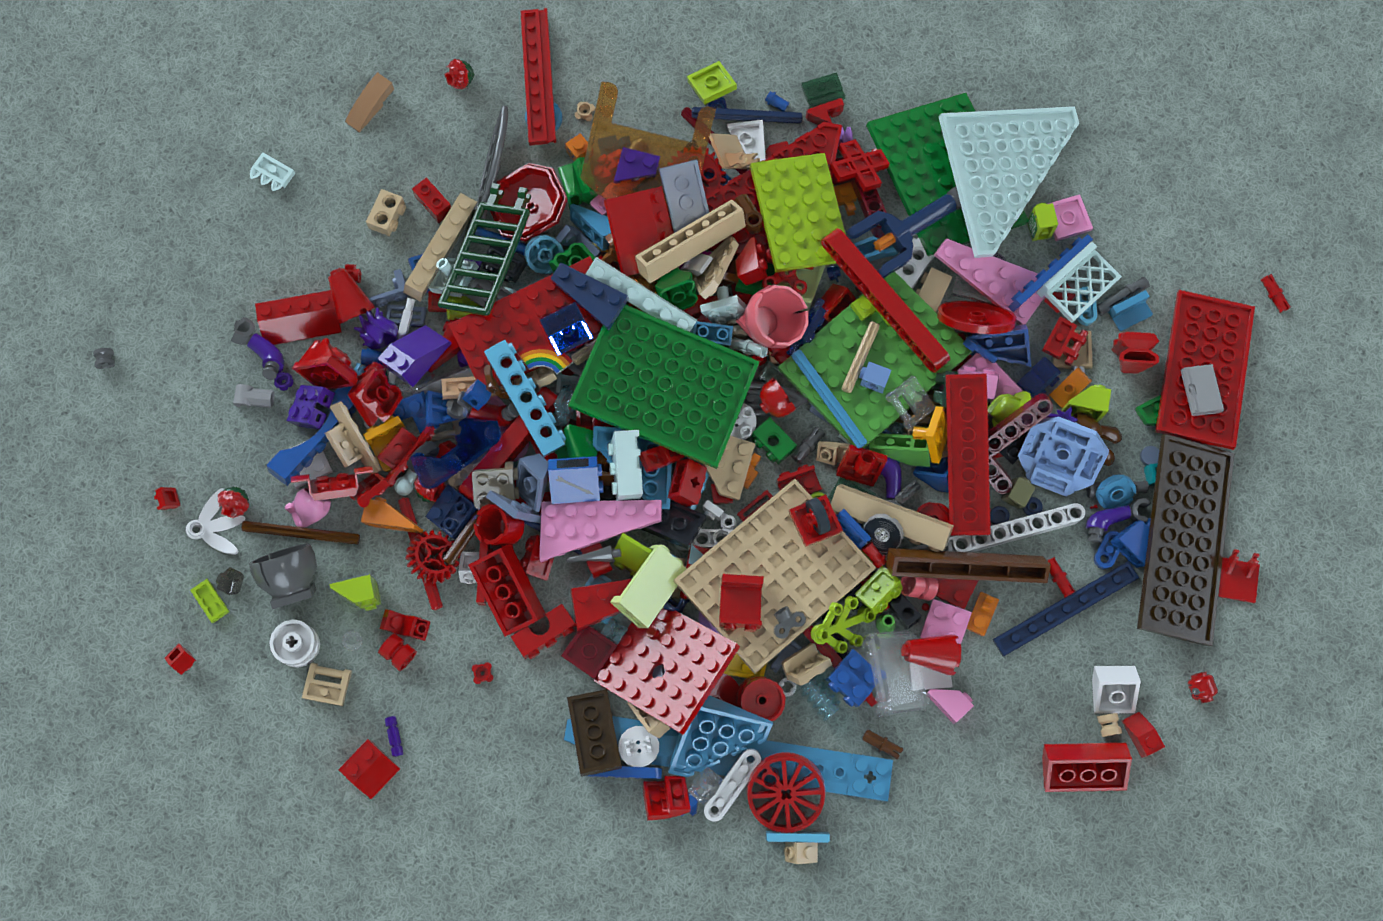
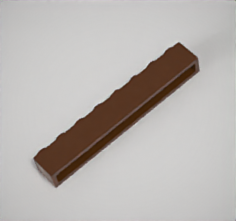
M888 548L886 568L892 576L1048 583L1051 566L1043 556L955 551L935 552L932 550Z

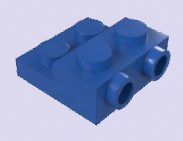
M852 649L825 680L829 682L828 686L836 693L840 692L844 696L843 700L849 706L859 707L884 676L857 651Z

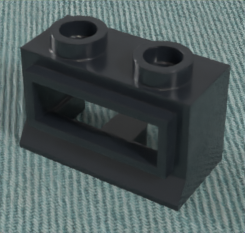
M490 245L486 254L493 255L496 253L505 257L507 248ZM514 253L511 262L515 263L516 266L513 271L508 269L504 281L508 283L510 281L516 283L527 266L525 257ZM482 262L485 271L498 274L501 267L500 264Z

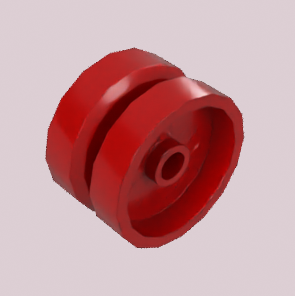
M752 676L740 684L736 693V703L743 710L767 720L775 721L784 710L785 695L777 682L764 676Z

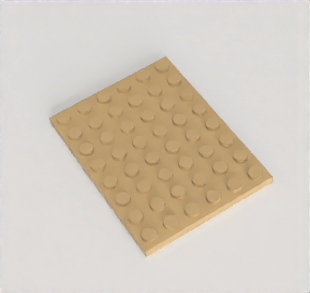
M796 479L791 481L674 579V583L716 631L740 646L737 655L754 674L826 613L831 603H837L876 569L843 531L808 547L804 546L788 511L813 498ZM722 574L764 576L761 597L762 626L757 631L748 632L744 631V628H736V630L730 631L724 630V627H719ZM788 606L792 614L796 611L802 612L806 617L803 626L792 627L786 638L780 639L775 636L774 627L779 622L774 614L779 609ZM797 616V617H796V622H799V621H800V617ZM780 628L779 633L782 634L784 629Z

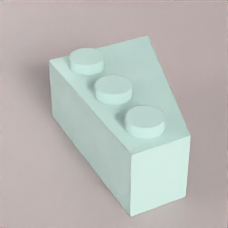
M639 430L615 431L611 444H608V455L612 456L610 475H614L612 494L616 495V501L640 499L643 494L642 473L639 465L640 449L637 446Z

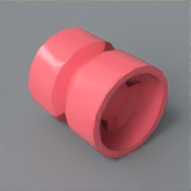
M902 577L900 580L903 587L901 593L904 596L930 601L938 592L937 578Z

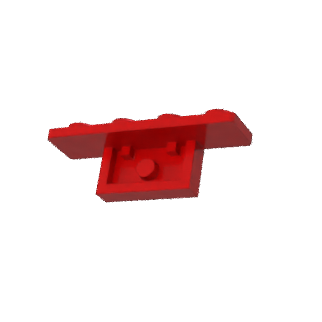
M401 426L379 453L377 458L391 468V471L385 477L389 484L388 487L391 488L396 483L399 473L401 471L404 472L408 468L407 462L411 455L425 441L428 442L435 434L434 426L426 427L418 438Z

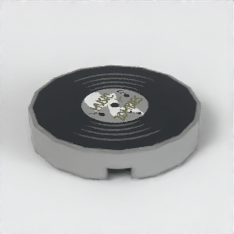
M876 514L868 519L863 528L871 537L868 543L873 542L878 551L882 553H887L888 548L897 549L904 536L901 524L895 518L888 517L889 515Z

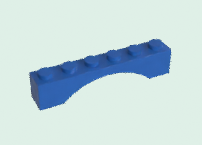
M352 386L337 388L334 392L332 405L342 402L348 408L349 415L352 418V415L358 411L347 395ZM332 410L324 425L313 437L293 448L280 450L266 465L268 472L288 486L291 483L292 476L300 475L304 467H309L314 456L317 453L320 454L329 441L325 433L339 424Z

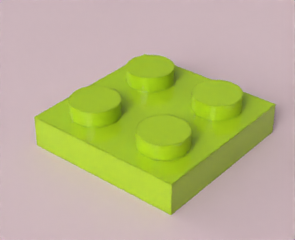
M720 61L687 76L688 83L704 105L737 89V84Z

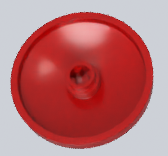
M951 301L943 303L939 306L937 318L943 324L973 334L1007 333L1015 329L1017 321L1016 315L1011 311L993 304L977 301Z

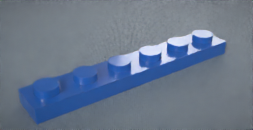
M1088 234L1083 239L1078 237L1071 244L1073 246L1071 250L1067 247L1059 255L1061 257L1059 261L1055 258L1048 265L1049 270L1045 271L1043 269L1035 276L1038 280L1035 282L1031 280L1023 287L1025 289L1023 293L1019 291L1011 298L1013 302L1008 308L1012 312L1017 310L1093 239Z

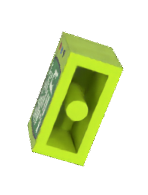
M1053 203L1037 204L1028 218V227L1032 241L1051 238L1059 225Z

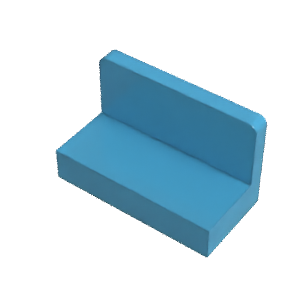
M1146 290L1113 306L1108 312L1119 331H1123L1153 315L1146 303L1150 297Z

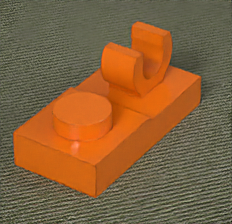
M980 592L966 629L984 637L999 599Z

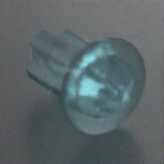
M893 422L890 425L893 429L892 434L902 435L904 427H907L908 424Z

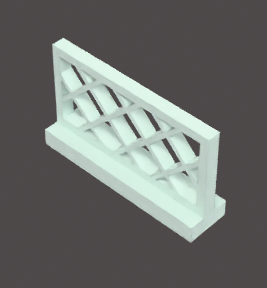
M1093 242L1089 243L1037 292L1041 298L1045 296L1071 323L1122 277L1095 250L1097 246ZM1092 257L1099 263V267L1090 266V259ZM1078 270H1086L1087 278L1079 277ZM1091 271L1099 272L1100 279H1091ZM1104 272L1109 273L1114 279L1112 281L1104 280ZM1066 281H1074L1075 289L1066 288ZM1079 282L1087 283L1088 290H1079ZM1092 283L1100 284V292L1092 291ZM1062 292L1063 300H1057L1052 293ZM1067 293H1074L1076 301H1067ZM1080 294L1088 295V303L1080 302ZM1068 305L1076 306V314L1074 316L1068 311Z

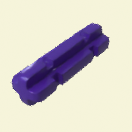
M395 716L385 718V725L388 727L387 734L390 746H392L391 753L393 757L403 755L404 752L403 747L400 746L401 738L399 729L396 727L397 719Z

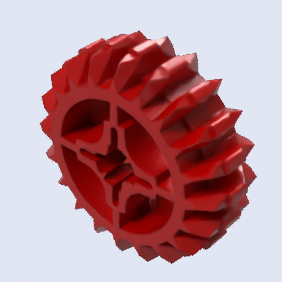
M431 530L428 535L424 531L421 536L418 534L415 536V540L410 541V547L406 549V552L409 554L406 555L405 559L410 561L407 567H413L411 574L418 573L417 580L424 577V583H427L429 579H431L432 584H435L437 580L443 583L445 579H450L451 574L457 571L455 567H458L460 562L456 560L453 565L447 564L446 566L442 558V554L444 552L446 554L455 541L451 540L449 542L447 540L449 535L442 537L441 531L435 535L434 530ZM419 548L422 550L421 553L424 557L422 562L418 556ZM436 554H438V555L436 556V559H435V558H434V559H432V558L429 559L430 555H431V556H432V555L435 556Z

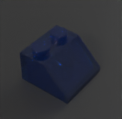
M576 302L539 319L558 356L593 339Z

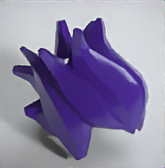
M376 308L375 317L372 311L366 312L368 321L362 315H359L362 327H354V329L360 332V337L364 340L362 346L380 349L397 341L398 327L396 323L383 317V312H379V308Z

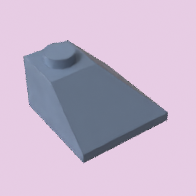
M540 453L519 458L518 480H516V487H519V496L535 512L540 511L549 476L548 461Z

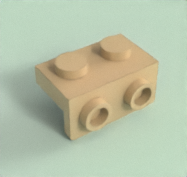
M810 643L782 661L781 665L787 680L801 686L807 684L816 675L824 673L828 667L832 666L829 657L818 653L814 643Z

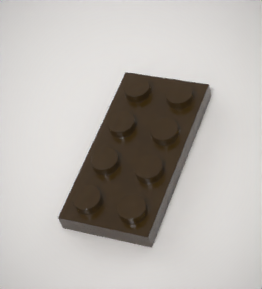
M607 689L567 697L581 777L622 769Z

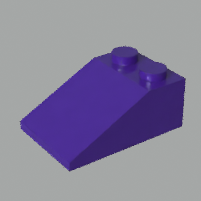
M425 325L391 343L378 357V360L391 373L414 387L451 345V342Z

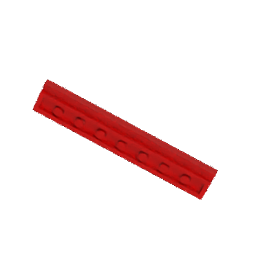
M544 8V10H522L520 12L528 142L530 146L548 144L549 142L557 143L547 8Z

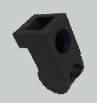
M902 593L888 603L890 609L906 631L921 621L922 615Z

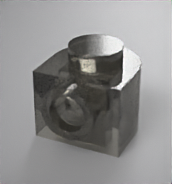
M229 567L224 573L221 572L216 579L217 589L227 595L238 594L241 590L244 575L240 571Z

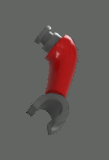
M464 391L460 392L458 399H450L446 404L447 414L452 418L463 419L468 414V417L499 427L510 426L519 415L513 403H510L508 406L486 403L479 410H476L462 399L465 394Z

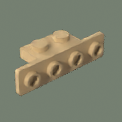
M342 402L330 406L339 424L327 431L325 435L344 467H348L361 459L365 467L372 466L373 472L369 474L381 471L378 459L370 451L368 442L360 434L359 427L350 417L348 408Z

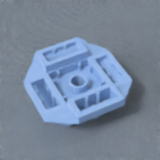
M1052 417L1041 420L1029 429L1019 450L1018 457L1027 479L1032 484L1063 496L1073 494L1074 491L1094 484L1108 456L1109 449L1097 431L1061 417Z

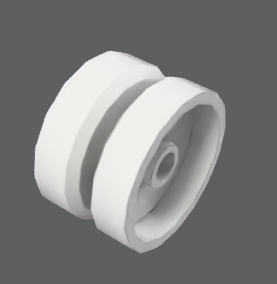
M289 620L284 621L275 628L271 634L270 648L277 660L290 667L299 668L307 666L314 661L319 653L320 640L316 631L304 622Z

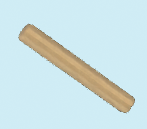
M873 321L869 323L842 386V391L846 393H851L879 330L880 325Z

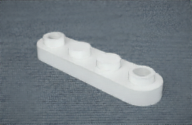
M747 749L740 755L705 804L704 814L708 820L719 821L726 814L748 783L755 767L761 762V756L758 751ZM753 756L755 760L748 762L747 757ZM711 807H718V812H711Z

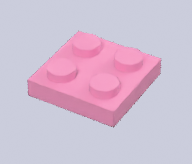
M1080 194L1052 202L1059 224L1053 233L1055 241L1092 231L1093 226Z
M932 599L920 637L927 638L954 634L959 638L956 639L957 643L961 644L972 612Z

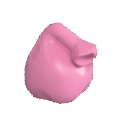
M303 488L296 494L294 501L285 506V510L292 515L297 527L305 528L327 515L331 507L330 499L314 501L309 494V488Z

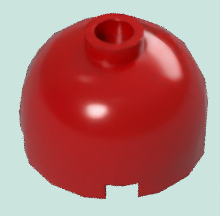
M774 377L763 385L759 396L762 403L759 405L765 414L770 413L774 417L781 418L796 410V407L792 401H789L787 394Z

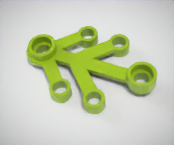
M848 596L845 599L844 606L836 602L830 604L829 612L823 623L812 628L811 637L815 643H828L836 652L843 654L848 649L847 643L841 640L837 641L831 635L838 633L847 639L852 646L860 647L863 643V637L853 634L846 628L860 622L870 623L875 620L876 616L872 614L867 606H861L857 615L847 618L850 610L856 609L858 606V599ZM835 615L838 616L835 624L831 625Z

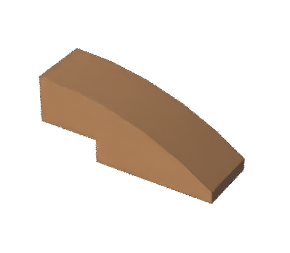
M377 72L356 100L345 122L360 133L383 107V102L394 91L392 82Z

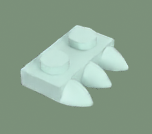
M262 152L250 170V178L254 179L261 175V185L272 181L271 189L276 191L287 186L295 175V171Z

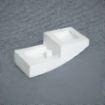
M698 254L685 262L680 270L692 272L694 275L699 276L705 271L713 258L705 254Z

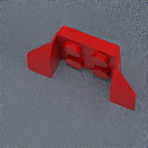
M372 466L354 468V474L340 473L335 477L319 476L310 480L309 474L292 476L291 483L308 481L309 494L314 501L355 496L359 488L357 474L371 473L373 468Z

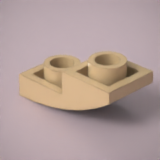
M819 442L816 461L835 465L837 462L841 463L850 444Z

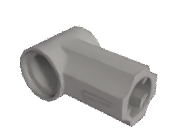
M238 384L235 389L233 405L237 407L243 405L247 406V408L251 406L272 408L275 392L273 390L255 389L249 385Z

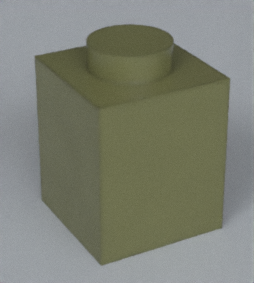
M1017 477L1011 480V490L1003 494L1001 499L1011 506L1020 509L1025 508L1036 487L1030 484L1031 481L1027 478Z

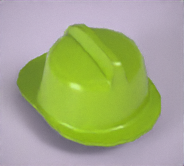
M1021 391L1014 395L1001 394L997 396L988 406V412L993 417V426H996L1031 399L1030 393Z

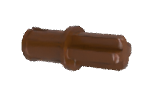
M866 730L862 737L863 741L878 748L879 752L883 751L895 759L900 757L895 751L899 753L903 751V747L887 740L888 737L883 738L871 730Z

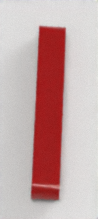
M545 386L537 393V396L541 394L546 403L544 406L546 412L553 414L560 405L562 398ZM534 410L530 416L533 420H539L542 417V413ZM520 415L473 471L478 469L505 468V462L514 461L532 439ZM471 472L460 485L459 492L474 503Z

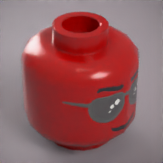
M1207 672L1191 675V679L1188 681L1191 697L1194 700H1200L1201 703L1213 701V696L1218 693L1213 675L1207 674Z

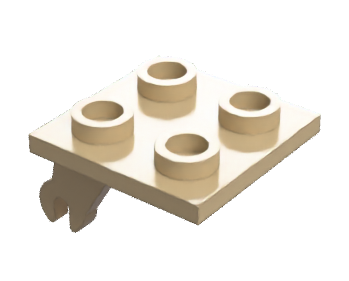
M708 135L722 169H749L751 163L760 161V158L754 160L758 153H744L737 135Z

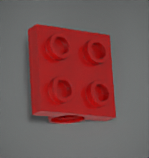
M850 444L837 468L836 476L873 487L887 463L888 455L864 448L858 449Z

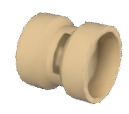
M1118 713L1097 717L1098 723L1102 726V737L1122 734V729L1118 726L1117 722L1119 720Z

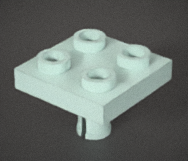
M446 257L437 262L436 266L439 271L428 287L431 292L442 294L455 263V258ZM464 260L461 268L477 270L479 267L476 262ZM458 275L454 285L467 287L472 278ZM451 292L450 296L461 297L462 294Z
M726 286L717 288V301L700 305L701 313L713 324L723 325L729 320L738 319L747 307L737 295L729 297V289Z

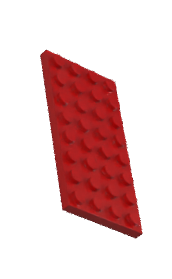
M589 256L569 267L586 274L593 261ZM552 275L496 301L488 316L470 313L448 324L475 379L480 380L485 385L484 368L486 365L491 364L484 351L499 342L506 340L507 344L512 343L517 352L514 354L517 361H522L518 352L531 346H550L568 354L583 347L584 344H589L597 339L603 325L598 320H595L584 308L580 307L574 299L558 288L551 281ZM508 358L501 361V366L504 368H509L512 365V361ZM523 362V364H524V366H525V368H526V371H524L525 374L530 373V372H532V371H534V370L540 368V367H535V368L529 370L528 367H527V366L525 365V363ZM492 370L493 377L500 387L503 386L495 371ZM513 376L511 378V381L519 378L520 376Z
M1178 290L1156 433L1231 450L1236 448L1255 306ZM1213 364L1224 411L1215 414L1192 416L1181 369Z

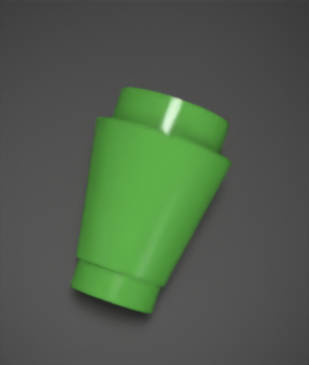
M883 614L876 620V628L882 634H890L896 627V622L892 615ZM888 619L891 624L887 625L884 620Z

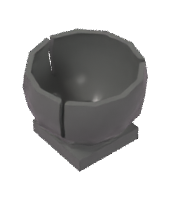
M309 543L270 553L271 560H269L268 555H265L249 563L250 573L257 586L272 596L270 601L272 610L311 598L316 592L315 583L311 582L317 568L315 553Z

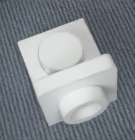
M479 552L461 553L458 570L461 583H477L468 564L479 559Z

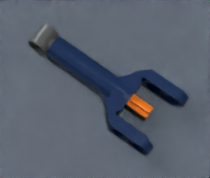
M954 187L947 194L904 220H899L892 214L877 211L849 228L846 234L850 239H856L876 226H881L880 229L885 236L873 243L875 245L874 248L881 252L892 245L897 253H900L883 264L882 268L878 270V273L885 278L905 266L912 259V239L914 235L955 210L962 208L957 187Z

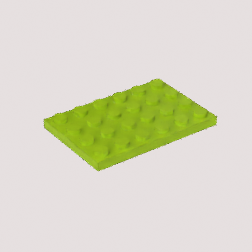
M825 153L751 163V174L775 272L836 264L821 244V240L836 228L841 229L845 233Z

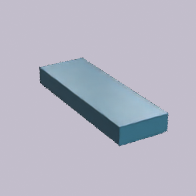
M766 831V840L768 842L828 843L830 842V834L828 832L812 831L792 833Z

